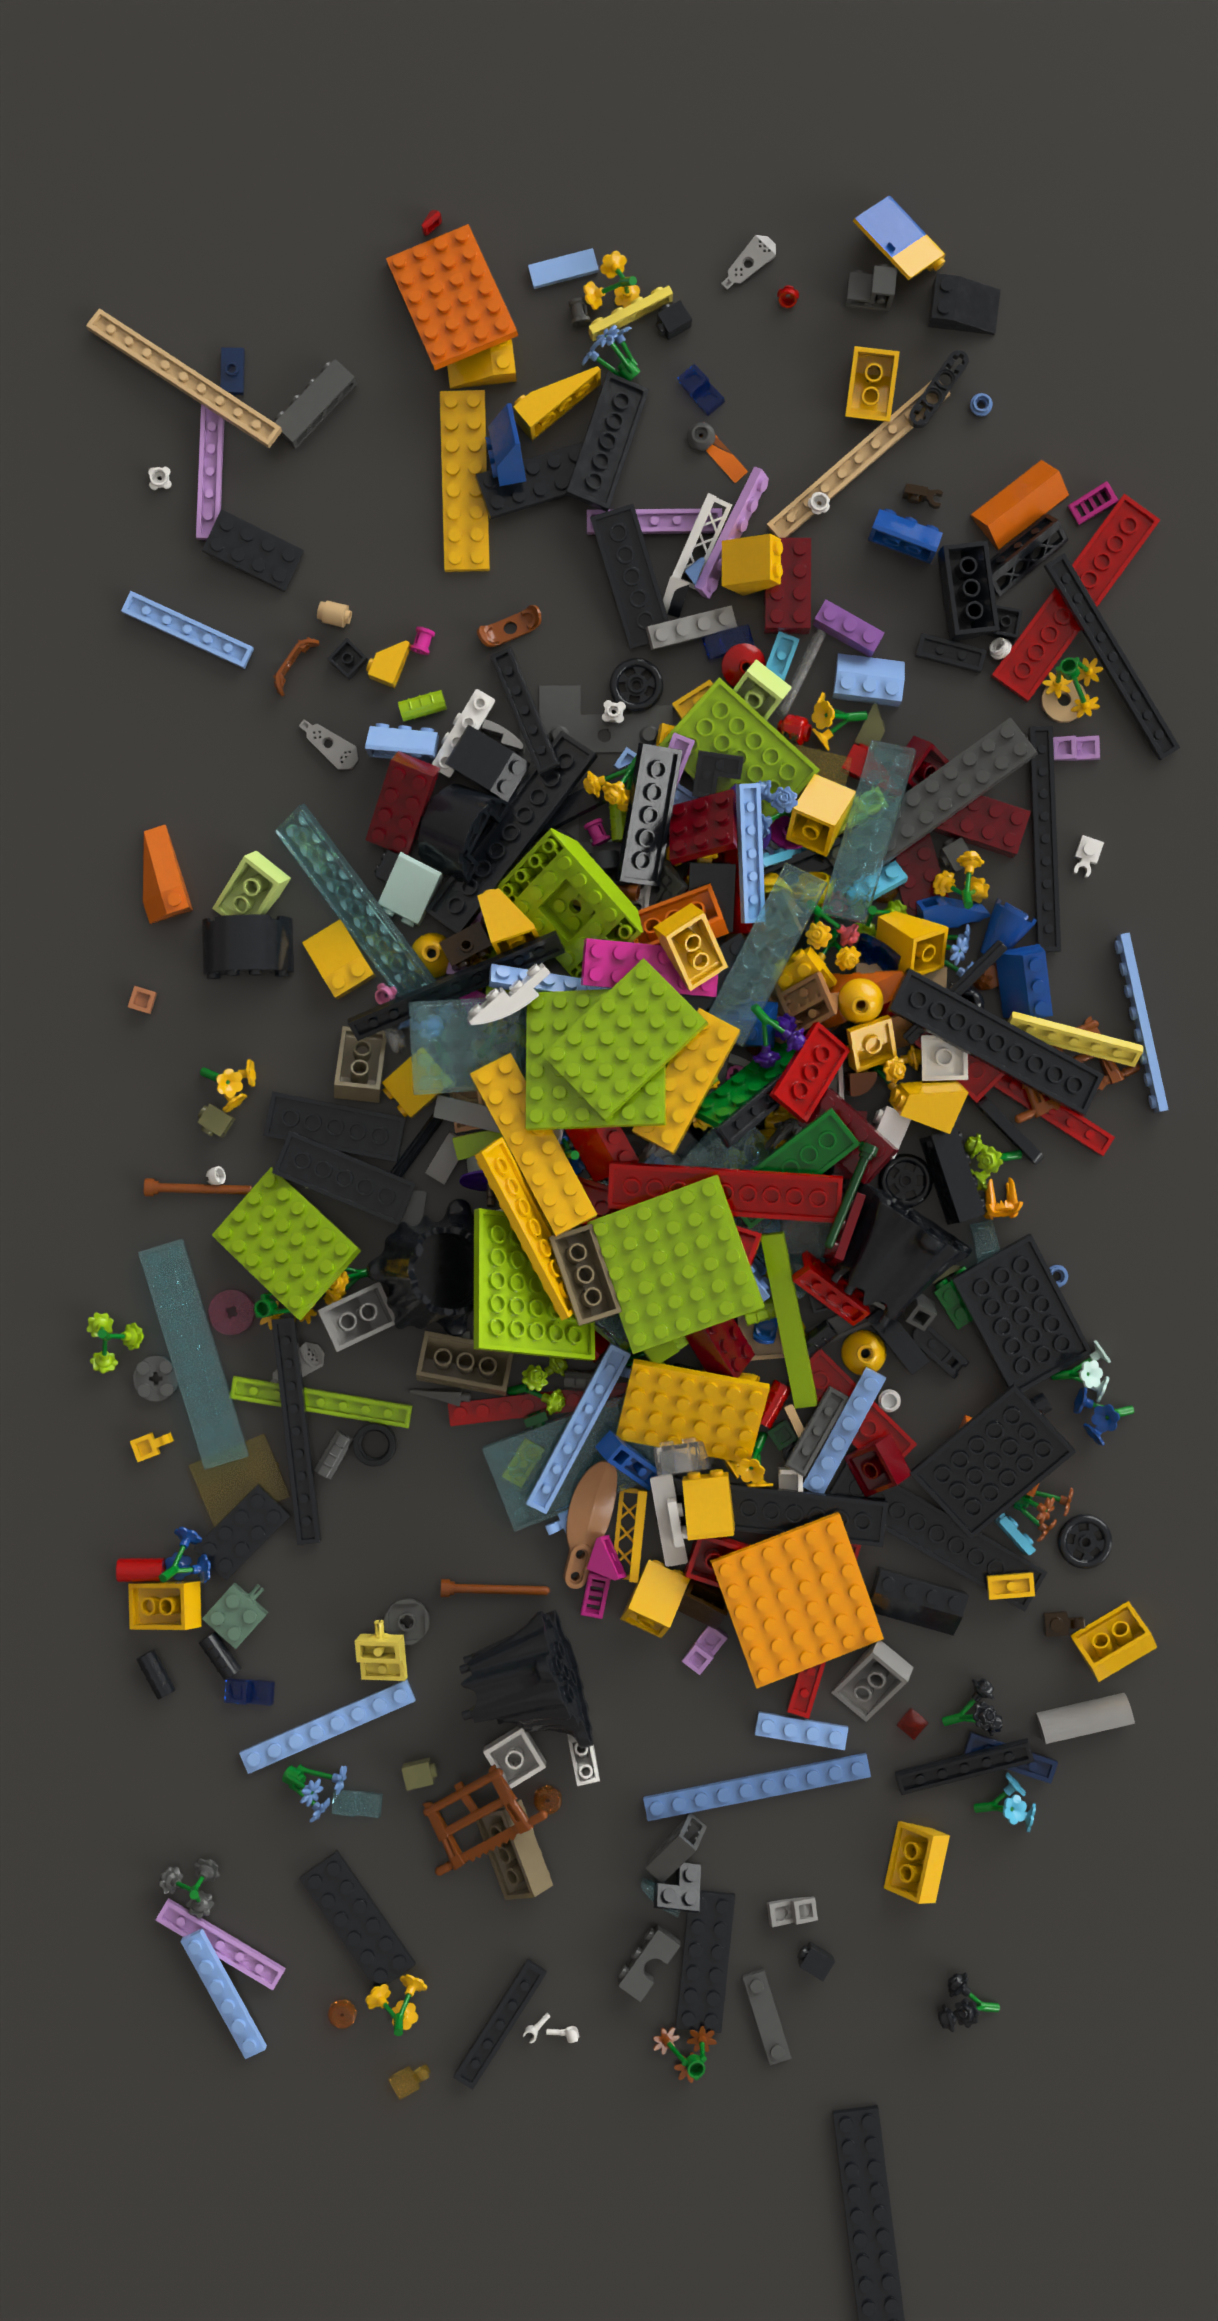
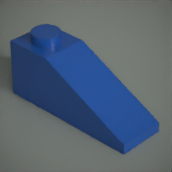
M611 1430L595 1446L608 1463L648 1491L651 1489L650 1478L664 1475L661 1470Z

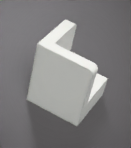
M778 1467V1488L803 1492V1476L788 1467Z

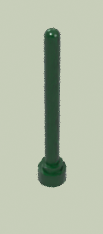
M861 1142L858 1149L860 1159L825 1241V1247L828 1249L833 1248L868 1162L876 1157L879 1148L866 1142Z

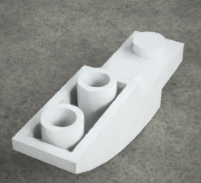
M543 963L535 964L526 972L527 976L522 981L517 980L509 987L510 991L508 993L502 987L498 990L496 988L486 995L485 998L487 1000L481 1005L476 1004L468 1012L469 1016L467 1019L471 1025L485 1024L519 1011L539 996L534 988L550 974V971Z
M568 1734L577 1786L600 1782L594 1744L585 1749L581 1748L575 1738Z

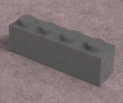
M336 359L331 363H326L321 369V374L316 379L313 378L307 383L306 390L291 400L290 407L285 412L281 411L275 417L274 423L282 428L280 435L296 449L357 385L355 377Z

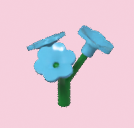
M1007 1772L1006 1778L1009 1784L1003 1789L1004 1792L992 1802L974 1804L975 1813L988 1811L1003 1812V1816L1012 1825L1017 1824L1018 1821H1025L1026 1832H1030L1034 1821L1036 1804L1032 1803L1030 1810L1026 1812V1803L1021 1801L1019 1795H1013L1011 1798L1005 1799L1004 1806L998 1805L1007 1795L1010 1796L1015 1791L1019 1792L1023 1797L1026 1795L1019 1782Z

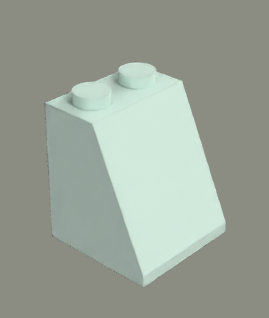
M400 852L378 901V905L382 907L381 912L391 917L394 914L402 917L401 922L410 927H413L414 924L420 927L427 913L425 911L435 898L444 880L442 873Z

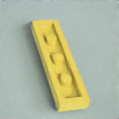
M668 285L665 288L658 287L651 292V295L645 298L638 297L631 302V305L625 308H616L611 312V315L604 319L599 317L592 321L589 326V335L592 341H596V337L603 334L606 328L609 330L612 326L616 325V329H619L672 302L673 292Z

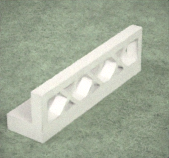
M710 493L707 494L672 573V577L684 580L681 578L684 570L695 562L692 556L693 549L703 545L706 554L704 557L705 562L700 572L701 575L732 504ZM714 502L726 507L723 516L713 520L710 511ZM709 515L711 521L705 523ZM720 520L719 525H718V527L716 528V525H715L714 522ZM712 523L715 534L713 538L704 541L701 534L703 526ZM699 536H700L701 542L698 543V544H696V542H697V540H698V538H699ZM711 541L707 550L705 543ZM689 558H691L692 564L687 565ZM689 582V587L695 589V585Z

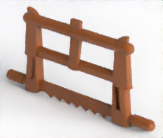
M1091 1016L1085 1020L1083 1025L1076 1027L1101 1034L1098 1030L1099 1022L1092 1020ZM1052 1046L1058 1049L1059 1051L1063 1052L1062 1048ZM1081 1053L1072 1058L1084 1063L1095 1057ZM1098 1058L1106 1075L1103 1077L1098 1089L1102 1091L1106 1085L1120 1082L1125 1079L1124 1077L1137 1073L1140 1070V1065L1136 1064L1135 1067L1128 1066L1120 1071L1115 1062ZM1022 1084V1089L1025 1088L1032 1110L1029 1109L1017 1114L1014 1119L1015 1122L1022 1123L1033 1118V1116L1037 1118L1049 1112L1050 1109L1058 1110L1061 1104L1052 1099L1045 1102L1041 1093Z
M495 1764L490 1767L487 1775L476 1779L464 1786L462 1781L455 1784V1792L434 1804L432 1802L422 1804L425 1807L423 1814L428 1816L438 1841L442 1842L450 1862L448 1861L435 1869L436 1875L441 1876L452 1869L455 1871L468 1860L474 1862L476 1857L481 1858L483 1853L487 1855L489 1850L494 1851L495 1847H501L503 1842L507 1844L509 1839L514 1840L518 1833L527 1832L534 1828L533 1825L545 1820L548 1817V1813L543 1810L529 1819L516 1801L518 1798L502 1776L503 1770L496 1768ZM492 1782L499 1798L478 1809L469 1794ZM461 1799L470 1811V1814L447 1826L439 1811ZM505 1806L515 1825L462 1853L452 1834Z

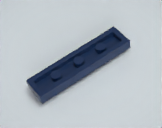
M970 1731L963 1753L966 1754L1005 1743ZM1032 1752L1034 1762L1008 1768V1770L1051 1784L1058 1761Z

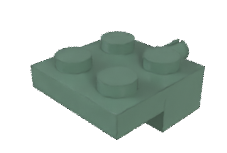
M234 1583L202 1618L235 1649L269 1613L256 1601L264 1591L261 1588L255 1593L260 1588L259 1584L248 1594L237 1583Z

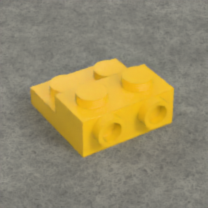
M811 946L804 950L802 948L798 949L786 960L780 959L773 965L774 969L771 973V976L783 991L816 972L822 973L828 989L835 986L837 979Z
M889 1015L846 1029L849 1043L847 1047L850 1049L847 1055L849 1067L856 1073L866 1072L878 1065H885L887 1060L897 1056L892 1018Z

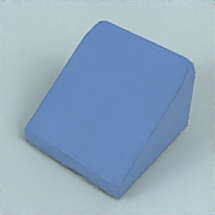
M700 557L685 569L686 575L694 585H696L705 562L703 557Z

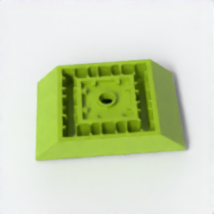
M552 828L548 830L498 885V888L534 924L539 936L556 930L566 953L555 958L572 977L581 978L585 938L633 943L643 932L638 909L578 841ZM574 900L580 902L581 911H577L574 908Z

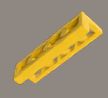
M620 1487L614 1548L617 1555L618 1551L622 1555L619 1558L620 1561L625 1558L630 1565V1572L626 1574L627 1577L624 1579L629 1580V1582L638 1583L647 1489ZM624 1492L637 1494V1503L631 1508H628L623 1502ZM624 1506L627 1511L622 1514V1508ZM636 1507V1513L634 1515L631 1511ZM629 1513L635 1520L633 1527L626 1531L621 1525V1519ZM620 1528L624 1532L622 1536H620ZM634 1530L632 1538L629 1533ZM627 1536L632 1542V1548L624 1554L619 1548V1541ZM630 1553H631V1561H630V1560L628 1559V1557H627V1555H629Z

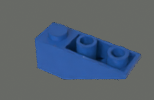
M938 895L916 901L918 918L945 925L948 928H958L963 924L980 922L990 917V913L983 904L973 903L972 908L966 909L963 900Z

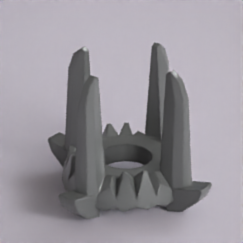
M789 1118L784 1122L774 1124L777 1130L767 1141L765 1150H768L772 1145L776 1147L783 1139L788 1141L800 1132L802 1127L797 1124L798 1121L794 1118Z

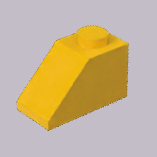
M405 640L377 652L374 659L370 658L366 667L369 678L395 689L410 652V642Z

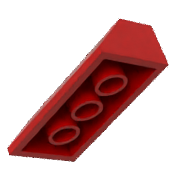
M621 1127L564 1129L573 1147L579 1152V1157L594 1182L609 1177L610 1161L639 1162Z

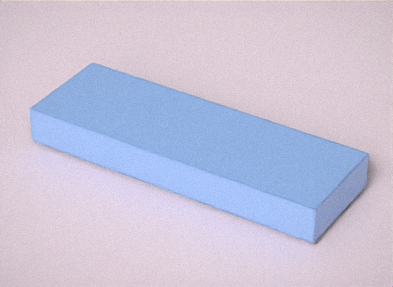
M593 248L528 265L534 289L599 272Z

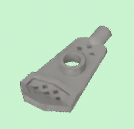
M755 235L728 269V277L721 285L728 290L734 283L741 284L776 257V244L768 236ZM751 261L752 266L750 268H746L744 266V262Z
M305 719L300 723L299 727L307 732L306 738L338 770H352L359 761L355 745L319 724L311 725ZM326 740L332 741L333 744L330 748L324 746Z
M305 1342L299 1348L302 1377L322 1367L325 1356L324 1351L318 1344ZM277 1370L273 1372V1379L270 1382L279 1383Z

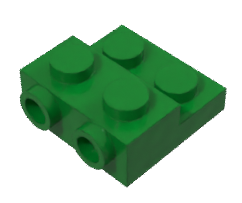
M961 1267L960 1270L954 1272L953 1274H959L960 1272L966 1270V1267ZM945 1278L934 1285L936 1289L932 1291L933 1295L957 1330L972 1321L951 1279L947 1281Z

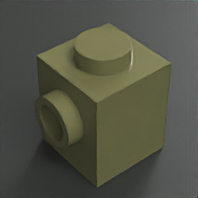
M209 1103L208 1107L203 1106L198 1114L200 1119L197 1123L202 1125L201 1130L208 1135L213 1136L215 1133L219 1137L224 1138L234 1123L235 1118Z
M430 1757L404 1763L401 1768L407 1791L433 1785L435 1777H438L435 1763L431 1764Z

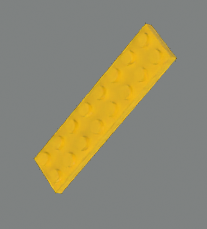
M485 390L440 391L445 572L490 571L488 513L475 478L476 474L487 471Z
M509 1053L471 1072L470 1077L555 1237L596 1217L597 1213L553 1131L526 1129V1080L512 1054Z
M503 1137L498 1138L474 1156L479 1168L488 1180L490 1189L493 1190L497 1197L500 1208L506 1214L511 1229L516 1233L521 1243V1248L526 1252L534 1272L537 1273L544 1291L548 1294L555 1312L562 1321L569 1318L573 1314V1310L548 1237L554 1236Z

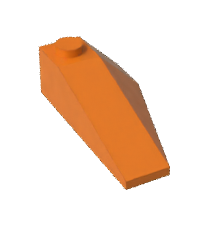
M166 824L144 831L143 904L150 924L193 911Z
M902 970L875 971V973L853 972L852 974L832 973L837 982L835 986L829 988L830 993H838L847 982L853 979L864 978L878 985L883 994V1004H886L892 1000L904 973ZM858 1001L856 1005L858 1008H863L865 1002ZM838 1008L836 1015L821 1023L825 1028H832L848 1020L842 1016Z

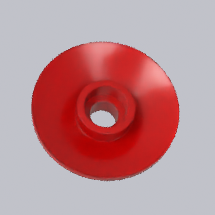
M748 643L732 646L725 653L722 660L721 668L725 680L735 687L746 672L742 669L744 663H748L750 667L757 659L766 666L762 652L756 646Z

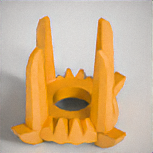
M1009 1177L1006 1183L1007 1200L1004 1203L1002 1200H1000V1203H996L993 1181L989 1179L988 1189L985 1191L986 1212L983 1216L993 1220V1217H1016L1023 1202H1018L1013 1179Z

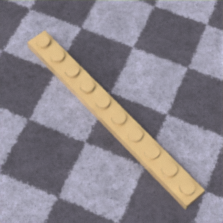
M100 308L87 323L86 327L90 332L267 448H270L281 434L282 428Z
M930 382L893 413L890 422L884 421L768 522L766 527L774 536L788 538L814 515L811 511L812 509L808 507V500L812 497L813 493L822 492L831 500L914 427L909 423L910 411ZM949 392V394L946 396V398L944 399V401L950 396V394H951L950 392ZM929 393L926 395V400L930 404H935L938 402V396L934 393ZM924 406L918 415L915 414L916 421L923 420V415L926 411Z

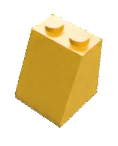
M772 534L723 540L722 586L745 596L780 585L783 574L781 565L783 545L781 539Z
M814 774L798 799V805L793 807L786 840L803 845L804 848L827 857L852 808L856 791Z
M499 888L484 891L483 894L477 895L489 938L497 955L540 937L534 924Z
M897 911L878 916L874 957L894 970H902L903 973L909 968L921 975L944 968L949 928L945 925Z
M421 1047L382 1082L385 1086L382 1090L390 1100L396 1099L399 1103L397 1109L404 1117L409 1115L410 1118H414L436 1100L437 1095H442L454 1083L426 1049Z
M957 1080L899 1083L898 1087L892 1091L890 1104L900 1116L950 1134L969 1092Z
M714 1469L709 1471L710 1474H701L695 1471L687 1473V1476H683L682 1484L688 1540L734 1536L735 1521L729 1472H723V1469Z
M648 1560L644 1565L638 1583L634 1587L620 1620L662 1638L671 1627L690 1578L685 1577V1574L680 1570L666 1568L665 1564L658 1560Z

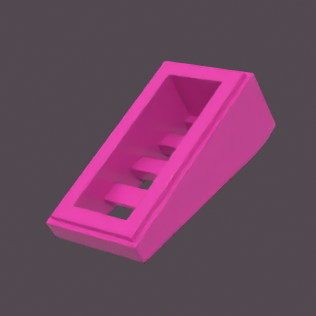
M1108 481L1069 504L1068 507L1078 525H1081L1116 505L1119 500ZM1105 491L1108 498L1110 499L1107 502H1105L1104 498L1101 495V492ZM1094 496L1098 497L1102 504L1098 507L1093 500ZM1087 500H1089L1091 506L1094 509L1091 512L1088 510L1086 504L1084 503ZM1078 505H1081L1086 514L1082 517L1076 508Z
M589 1570L580 1615L599 1619L603 1618L611 1581L610 1578ZM591 1586L603 1588V1591L591 1589ZM589 1595H591V1596L602 1597V1598H601V1600H598V1599H593V1598H588V1597H589ZM587 1604L600 1606V1608H590L587 1607Z

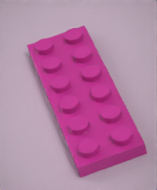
M584 939L581 985L612 988L644 958L679 994L706 997L717 996L718 974L692 991H689L661 945Z

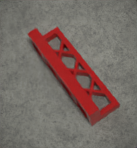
M807 1250L802 1253L804 1267L792 1275L794 1283L852 1326L870 1315L869 1305H863L864 1293L856 1288L851 1296L844 1292L848 1285L846 1279L841 1276L839 1281L835 1283L830 1279L835 1272Z

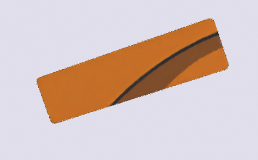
M715 435V442L706 452L730 479L736 483L748 471Z

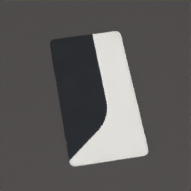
M670 577L663 598L667 614L677 618L680 617L690 585L689 582Z

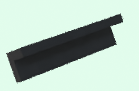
M1046 513L990 559L994 592L998 597L1003 595L1068 541L1058 519ZM1057 531L1060 538L1053 544L1049 543L1051 535ZM1040 546V554L1036 558H1032L1034 549ZM1024 561L1022 569L1019 572H1014L1016 564ZM1007 575L1005 583L999 587L996 581L1001 576Z
M836 838L832 847L841 844L839 838ZM808 849L793 855L788 860L765 867L764 875L776 873L781 879L791 884L799 875L808 872H821L833 867L827 857Z

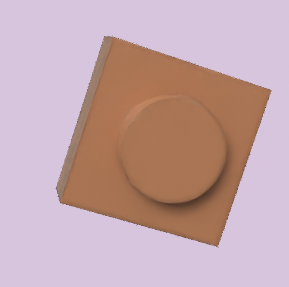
M134 986L128 1008L151 1014L157 993Z

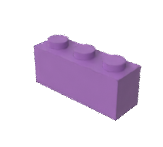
M826 599L813 622V626L868 657H872L885 633Z

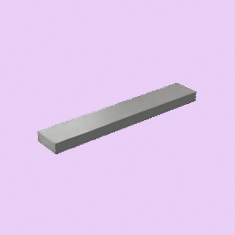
M437 1095L433 1117L500 1133L486 1105ZM564 1129L552 1130L561 1145Z

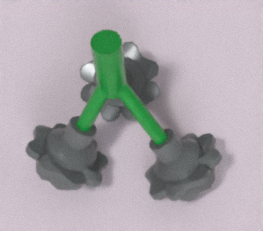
M200 1858L193 1865L198 1881L191 1887L182 1883L183 1874L180 1873L178 1867L172 1868L169 1866L164 1873H161L158 1883L163 1893L167 1894L169 1892L173 1894L179 1887L188 1891L191 1898L186 1904L189 1908V1914L195 1915L199 1919L203 1917V1914L208 1916L211 1908L215 1905L212 1901L213 1897L202 1890L199 1891V1887L202 1882H214L220 1876L218 1872L219 1866L211 1859L204 1860Z

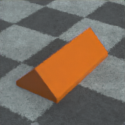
M1040 460L970 516L998 551L1067 498L1069 493L1060 471Z

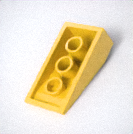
M597 366L532 391L527 396H520L513 406L515 422L533 441L601 385V369Z

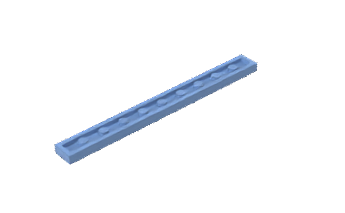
M862 1753L645 1796L643 1800L647 1820L652 1821L869 1778L871 1774L867 1754Z

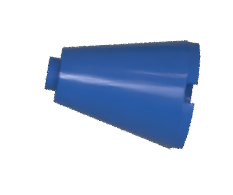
M997 898L980 952L984 954L997 940H1000L1007 947V950L1012 949L1035 925L1037 920L1032 918L1029 921L1027 913L1007 902L1003 906L1000 904L1002 900Z

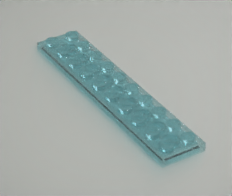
M305 804L299 805L275 830L276 834L390 987L394 986L397 989L396 995L400 997L435 982L436 979Z
M179 1239L138 1252L204 1469L206 1470L249 1456L184 1240Z

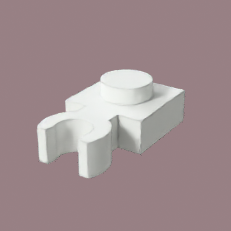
M1084 835L1081 836L1074 858L1080 859V861L1073 867V874H1077L1078 869L1082 867L1085 869L1084 878L1089 877L1091 874L1090 863L1097 864L1104 842Z

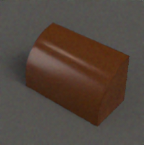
M873 1070L858 1073L855 1071L844 1072L845 1094L852 1097L867 1093L875 1084L877 1072Z

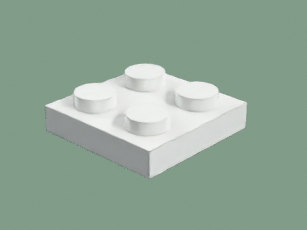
M921 1035L922 1081L968 1080V1054L934 1035Z

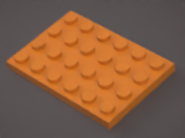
M469 224L386 258L389 269L434 370H438L518 336L514 322Z

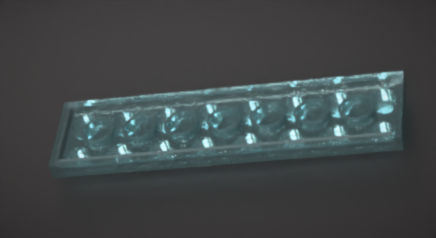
M871 740L821 913L866 924L869 915L868 908L873 902L916 755L914 748Z
M787 862L709 1011L710 1014L740 1029V1035L735 1044L741 1047L745 1046L758 1020L750 1008L757 1003L764 1009L828 884L826 881Z

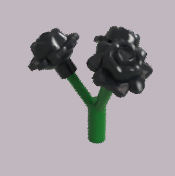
M984 1678L979 1681L973 1679L975 1692L971 1696L972 1699L960 1713L943 1717V1725L948 1726L963 1721L973 1722L984 1731H989V1735L993 1737L995 1732L1001 1731L1003 1720L1002 1716L996 1714V1710H994L992 1705L981 1702L980 1705L975 1706L973 1714L965 1715L973 1704L979 1702L982 1698L995 1699L992 1694L994 1687Z
M966 1972L963 1974L956 1973L948 1979V1992H950V1997L963 1994L973 2001L969 2002L967 1998H964L961 2002L955 2003L956 2010L954 2012L943 2004V2010L938 2012L940 2025L943 2029H949L951 2032H954L957 2020L959 2025H965L966 2028H970L972 2024L978 2023L977 2017L980 2015V2011L998 2013L1000 2010L998 2003L982 2002L971 1993V1989L967 1987L969 1978H967L968 1974Z

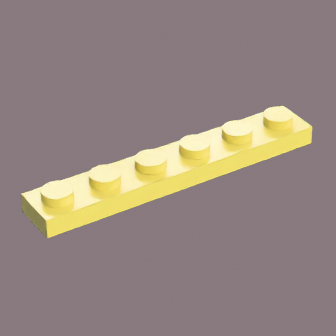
M1014 1011L1008 1020V1023L1049 1045L1132 1067L1136 1066L1143 1053V1045Z

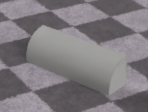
M1125 1693L1036 1713L1041 1737L1045 1744L1135 1724L1131 1706Z

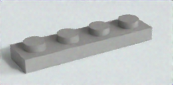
M731 605L647 626L645 629L651 650L733 630L737 628Z

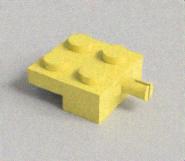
M376 1620L374 1621V1634H360L355 1640L356 1661L360 1662L361 1680L405 1681L408 1675L404 1635L384 1633V1621Z

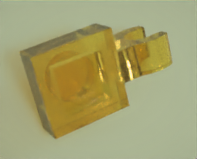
M427 2064L413 2072L408 2066L390 2076L388 2081L399 2100L419 2090V2082L429 2078L428 2074L431 2071Z

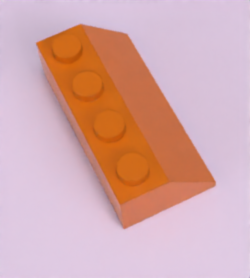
M711 883L638 910L643 932L636 938L634 943L661 945L653 927L690 903L705 913L715 938L729 934Z

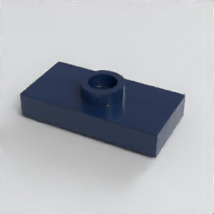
M221 347L220 387L231 395H244V348Z

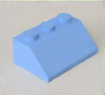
M838 653L832 699L871 704L876 702L879 705L899 707L903 696L905 662Z
M376 723V726L369 727L365 750L369 757L392 759L400 751L424 762L432 763L437 756L439 735L432 728H421V731L412 730L410 726L400 725L397 729L389 728L388 724Z

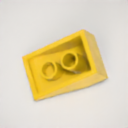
M512 339L447 365L450 389L517 381Z
M854 347L845 417L890 422L900 351Z
M690 903L653 927L662 948L689 991H692L728 967L705 913L694 904Z
M341 919L302 942L337 1000L376 977Z
M200 1581L128 1584L130 1629L188 1630L202 1627Z

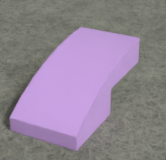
M1099 736L1053 737L1054 760H1100Z
M707 1626L684 1656L682 1662L700 1675L728 1639L729 1635L720 1628L716 1630Z

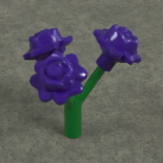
M757 1003L750 1008L762 1022V1051L758 1055L753 1056V1060L755 1063H759L760 1067H774L776 1061L781 1059L779 1053L771 1051V1045L768 1044V1024L776 1031L775 1037L781 1038L783 1041L787 1039V1052L792 1049L799 1051L803 1047L806 1037L803 1035L804 1028L795 1031L797 1028L795 1017L785 1013L783 1017L779 1016L777 1020L769 1018Z

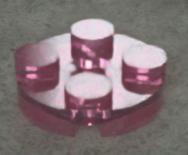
M225 1290L217 1294L212 1299L208 1309L213 1327L226 1335L240 1334L247 1330L255 1316L254 1303L247 1294L239 1290ZM234 1306L238 1314L230 1319L227 1317L228 1312H226L227 1307L232 1308Z

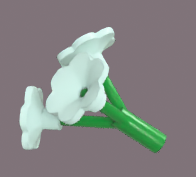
M1094 1340L1095 1351L1089 1355L1088 1359L1071 1370L1059 1371L1052 1375L1051 1378L1052 1380L1073 1379L1083 1383L1086 1388L1096 1391V1402H1100L1110 1378L1106 1376L1100 1383L1103 1371L1099 1368L1097 1360L1101 1358L1108 1363L1111 1360L1099 1343Z

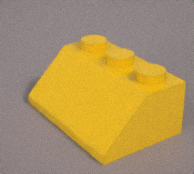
M1129 1601L1085 1626L1084 1629H1080L1070 1635L1098 1682L1157 1648L1152 1633Z
M898 1821L884 1889L918 1904L936 1903L950 1835L933 1828Z

